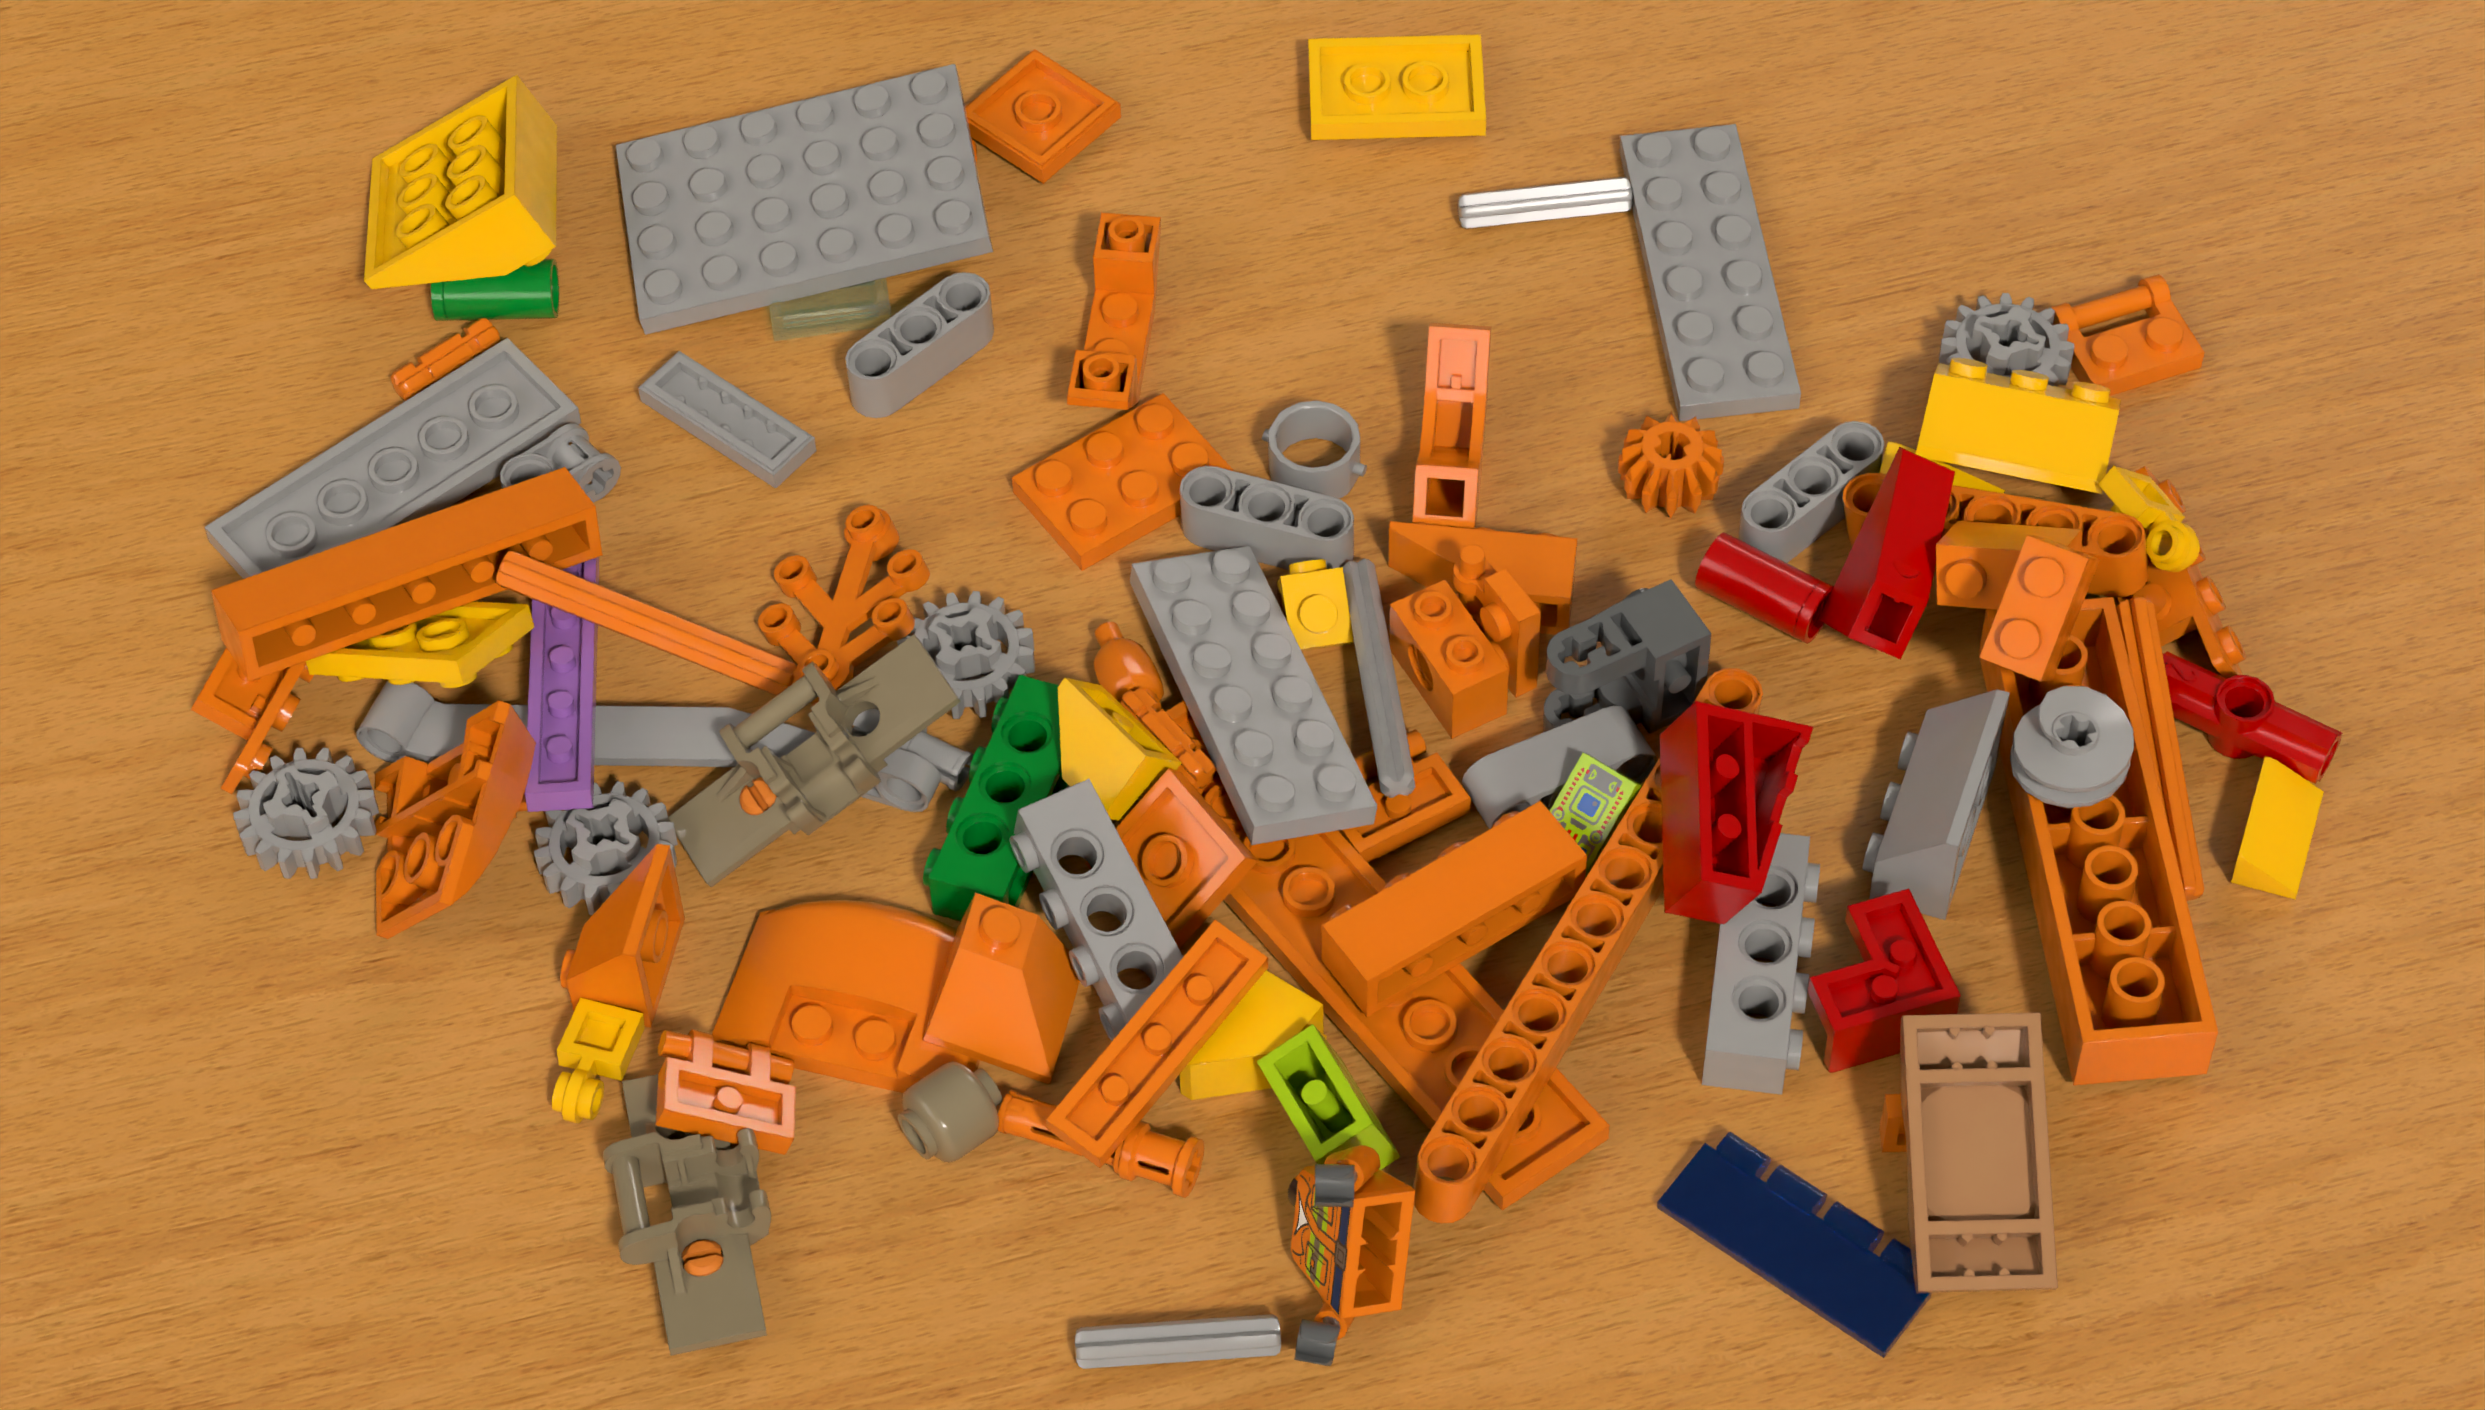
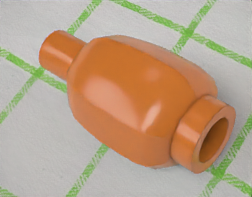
M1106 622L1101 624L1095 630V637L1101 648L1094 658V668L1098 684L1102 685L1119 703L1122 701L1121 696L1127 691H1135L1139 688L1145 689L1159 704L1160 708L1157 710L1159 712L1161 710L1160 700L1164 695V689L1160 675L1150 656L1141 644L1124 638L1117 623Z

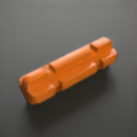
M479 318L463 329L465 335L462 337L459 333H455L418 356L416 359L419 364L414 366L412 362H409L397 369L391 375V381L396 393L404 401H407L426 389L427 386L434 384L474 359L475 356L501 342L500 334L496 327L487 318Z
M1139 688L1135 691L1129 690L1121 696L1122 701L1120 704L1182 762L1176 771L1182 772L1195 789L1206 787L1210 783L1209 779L1216 771L1215 765L1200 748L1195 752L1193 751L1196 748V743L1164 709L1157 712L1160 708L1159 704L1145 689Z

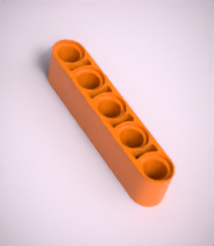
M1865 473L1856 476L1848 482L1843 490L1842 498L1851 546H1853L1886 474ZM1952 485L1942 537L1957 521L2082 529V552L2100 559L2087 593L2109 597H2126L2135 594L2145 585L2148 578L2146 536L2142 523L2135 517L2123 513Z

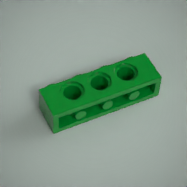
M1019 675L1009 698L1002 696L997 702L991 724L993 734L987 748L982 746L977 748L970 766L969 782L971 784L964 798L956 797L950 807L946 823L948 835L941 849L933 848L926 861L923 884L930 887L933 914L961 922L975 893L1018 908L1034 872L1032 870L1025 873L1022 870L1010 844V837L1015 835L1014 829L1018 810L1070 787L1062 779L1058 706L1059 685ZM1026 750H1035V751H1031V752H1023V751H1026ZM1014 800L1008 803H1001V801ZM981 851H992L988 854H976Z

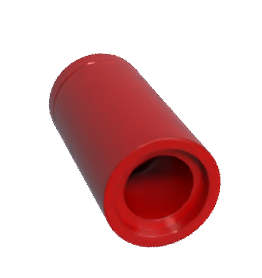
M1725 532L1717 536L1708 548L1701 561L1695 580L1697 589L1806 644L1810 643L1817 636L1825 624L1819 620V617L1834 587Z

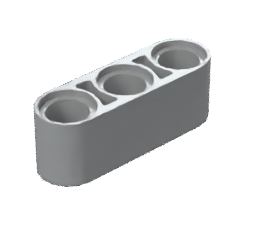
M963 272L943 279L857 341L848 350L845 360L852 406L858 413L871 418L887 417L895 413L983 349L992 340L994 326L989 285L984 278L973 273Z
M1859 421L1845 422L1835 427L1745 498L1741 510L1738 539L1788 563L1845 518L1842 497L1843 490L1849 481L1865 473L1880 472L1884 450L1882 434L1870 424Z
M1213 466L1195 468L1188 472L1181 481L1180 506L1183 534L1191 543L1199 547L1219 551L1250 546L1258 562L1289 570V565L1293 563L1320 559L1326 560L1327 569L1341 568L1345 563L1354 559V515L1351 508L1340 499Z
M1610 706L1479 759L1466 771L1462 784L1485 824L1491 829L1493 824L1503 815L1512 811L1521 812L1539 801L1550 811L1583 752L1590 754L1639 784L1647 779L1658 760L1628 711L1622 706Z

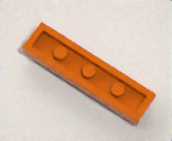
M1214 920L1046 1119L1047 1129L1097 1167L1101 1168L1268 969V957L1217 920Z

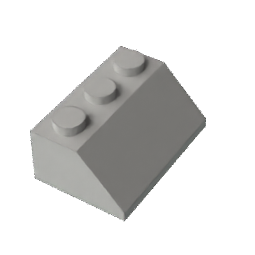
M1996 689L1928 709L1919 734L1907 732L1898 761V769L1906 771L1902 784L1890 782L1880 819L1889 821L1885 834L1872 833L1864 858L1863 870L1873 873L1869 899L1909 888L1921 914L1946 920L1996 768L2009 692Z

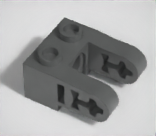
M1672 579L1650 589H1638L1629 594L1623 601L1588 620L1557 633L1550 640L1547 647L1546 675L1556 690L1549 694L1544 703V732L1573 721L1570 717L1561 720L1562 713L1569 712L1573 718H1579L1610 706H1622L1628 711L1635 724L1642 723L1650 734L1672 724L1693 704L1707 681L1712 633ZM1597 642H1601L1602 647L1596 649ZM1572 656L1577 662L1587 660V665L1579 667L1574 661L1564 663L1565 657ZM1593 698H1596L1598 703L1592 706Z

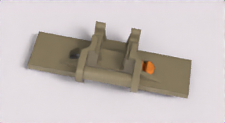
M915 634L837 691L822 670L812 661L802 669L805 674L803 677L736 727L729 723L719 731L739 764L668 817L669 822L674 823L677 837L710 887H713L788 830L793 834L801 830L809 836L881 782L878 772L888 765L884 760L887 756L961 702ZM819 697V702L811 707L812 712L808 714L816 728V733L780 758L767 746L762 749L757 747L753 751L751 750V746ZM869 709L879 710L880 720L877 727L865 736H853L852 725L857 716Z
M658 1074L622 1081L632 1138L612 1143L603 1152L605 1169L613 1174L624 1235L618 1243L619 1253L622 1261L627 1264L641 1265L654 1262L670 1355L767 1336L750 1246L769 1235L771 1210L768 1196L759 1186L757 1176L759 1149L754 1131L749 1128L740 1130L737 1133L739 1144L731 1149L730 1142L717 1140L712 1136L704 1137L700 1136V1134L695 1135L656 1126ZM667 1183L673 1219L650 1226L644 1187Z

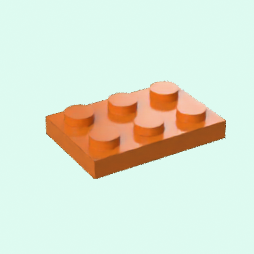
M1162 393L1012 477L1013 493L1079 569L1083 571L1180 516V485L1188 472L1203 466L1219 467L1231 471L1233 469L1169 398Z

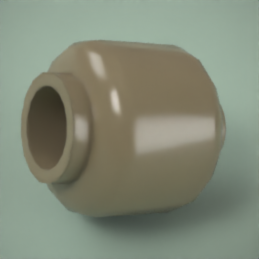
M952 1061L943 1064L906 1089L902 1100L904 1111L898 1115V1121L909 1143L923 1158L927 1160L935 1156L943 1162L950 1163L959 1160L997 1133L999 1116L996 1106L1002 1102V1096L993 1079L983 1069L979 1068L972 1072L966 1066Z

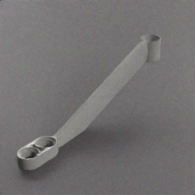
M387 681L358 728L357 739L369 753L386 762L394 763L407 756L430 763L464 742L467 719L492 704H443L434 701L433 697L426 690L415 683L393 685ZM512 705L527 728L528 705ZM596 706L594 765L735 767L739 763L735 760L719 731L729 723L736 727L752 714L729 707ZM782 723L750 748L753 751L757 747L762 749L767 746L780 758L784 754L790 753L815 733ZM898 748L884 759L888 765L878 772L881 782L861 797L904 811L922 812L928 807L940 784V773L931 762L922 756Z

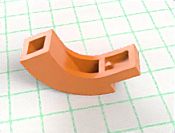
M1429 324L1423 421L1419 456L1415 470L1412 523L1427 522L1431 525L1474 529L1476 526L1488 398L1491 327Z

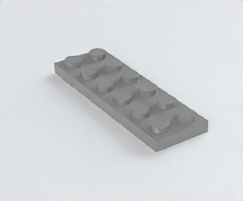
M1736 124L1620 136V157L1624 175L1631 184L1633 197L1632 211L1679 421H1687L1694 417L1706 419L1799 409L1801 391Z
M506 338L205 526L208 540L237 573L245 579L443 510L499 476L503 465L507 461L542 442L558 428L566 424H581L579 409L524 353Z
M1245 546L1133 563L1130 584L1250 844L1256 845L1374 824L1377 804L1251 547Z

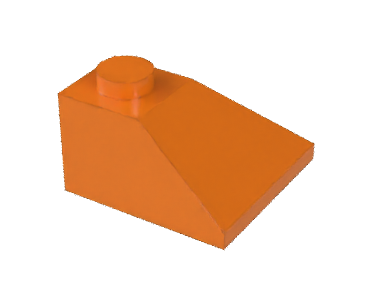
M656 844L584 924L576 950L568 949L562 962L560 980L562 988H566L569 991L573 1011L579 999L584 998L643 1013L645 1027H652L685 920L670 845Z
M975 893L956 930L923 1040L1049 1084L1054 1073L1080 983L1072 967L1069 950L1039 915Z

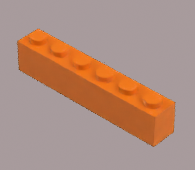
M563 467L211 590L221 639L247 680H255L507 590L496 583V577L501 561L508 551H516L561 570L602 556L596 506L568 469Z

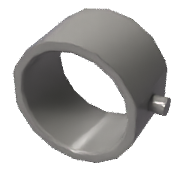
M1322 401L1297 403L1282 410L1270 429H1265L1262 435V440L1268 442L1271 481L1339 499L1346 496L1351 491L1358 477H1363L1366 473L1367 465L1360 463V433L1358 424L1349 412L1335 404ZM1314 438L1332 441L1346 451V454L1340 460L1328 466L1313 468L1297 465L1285 458L1282 453L1296 442Z

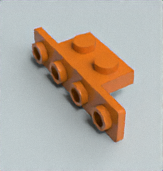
M2146 466L2134 471L2151 477L2181 513L2186 512L2179 493L2169 479L2160 483ZM2144 529L2147 540V537L2150 532L2148 531V529ZM2201 545L2195 562L2179 572H2168L2157 568L2147 554L2148 578L2145 585L2135 594L2117 597L2118 601L2130 600L2133 597H2144L2154 604L2161 647L2198 628L2214 668L2222 677L2227 679L2235 675H2243L2238 663L2246 659L2245 651L2233 629L2229 625L2223 628L2218 616L2219 612L2226 609L2224 600L2213 580L2209 576L2203 578L2197 565L2206 560Z
M227 647L191 708L192 711L247 740L222 784V790L232 794L243 776L250 779L249 774L253 770L261 772L273 750L272 747L262 743L271 727L282 732L301 699L290 693L298 678L310 683L314 676L309 675L306 661L248 681Z

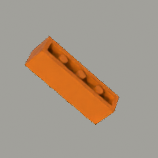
M1541 801L1521 812H1509L1499 818L1488 831L1467 843L1457 842L1450 845L1438 856L1437 860L1412 874L1402 873L1394 877L1385 885L1382 891L1358 905L1348 904L1334 912L1328 921L1322 924V962L1365 1016L1368 1017L1574 898L1585 880L1587 854Z

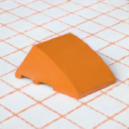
M498 700L468 718L464 742L430 763L404 756L375 773V790L387 793V818L380 816L376 820V835L387 838V854L382 858L376 870V936L389 939L451 906L471 889L496 855L519 809L528 782L536 745L535 740L511 704Z

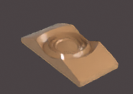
M2041 1012L1902 1016L1900 1040L1901 1106L1908 1167L1907 1217L1916 1293L2056 1290L2058 1288Z

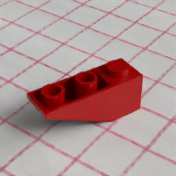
M1899 447L1819 617L1820 621L1848 638L1901 660L1929 600L1936 566V544L1942 538L1955 471Z

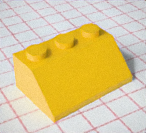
M1951 358L1950 365L1938 363L1917 445V455L1926 459L2102 494V489L2098 483L2107 472L2121 399L2109 397L2111 391L2109 388L2087 382H2074L2072 390L2048 385V376L2027 370H2012L2011 377L1986 373L1987 364L1967 358Z

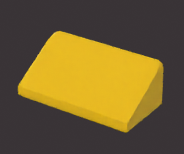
M2265 756L2231 883L2296 900L2324 791L2279 761Z

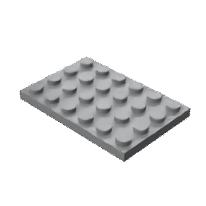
M955 64L616 145L638 314L645 335L993 252L960 78Z

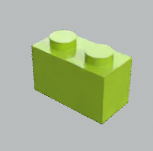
M1314 1024L1257 1061L1317 1164H1324L1326 1157L1331 1153L1358 1145L1369 1146L1379 1154V1170L1401 1157L1343 1060Z

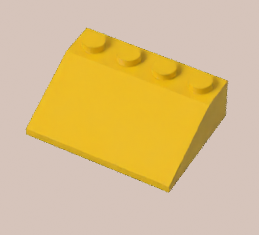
M518 75L513 76L372 158L364 282L370 289L505 276L523 265L530 267L540 263L556 247L557 125Z

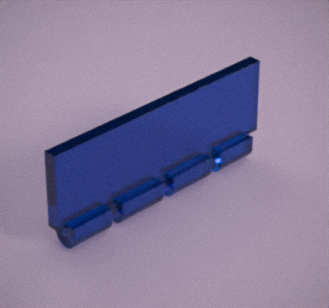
M1729 1132L1717 1145L1716 1150L1704 1143L1657 1201V1208L1884 1358L1925 1306L1932 1294L1916 1293L1911 1248L1894 1238L1879 1257L1873 1251L1880 1243L1884 1231L1838 1201L1835 1202L1823 1216L1822 1220L1816 1214L1826 1201L1827 1194L1783 1165H1779L1769 1176L1767 1182H1764L1760 1178L1768 1168L1771 1157L1732 1132Z

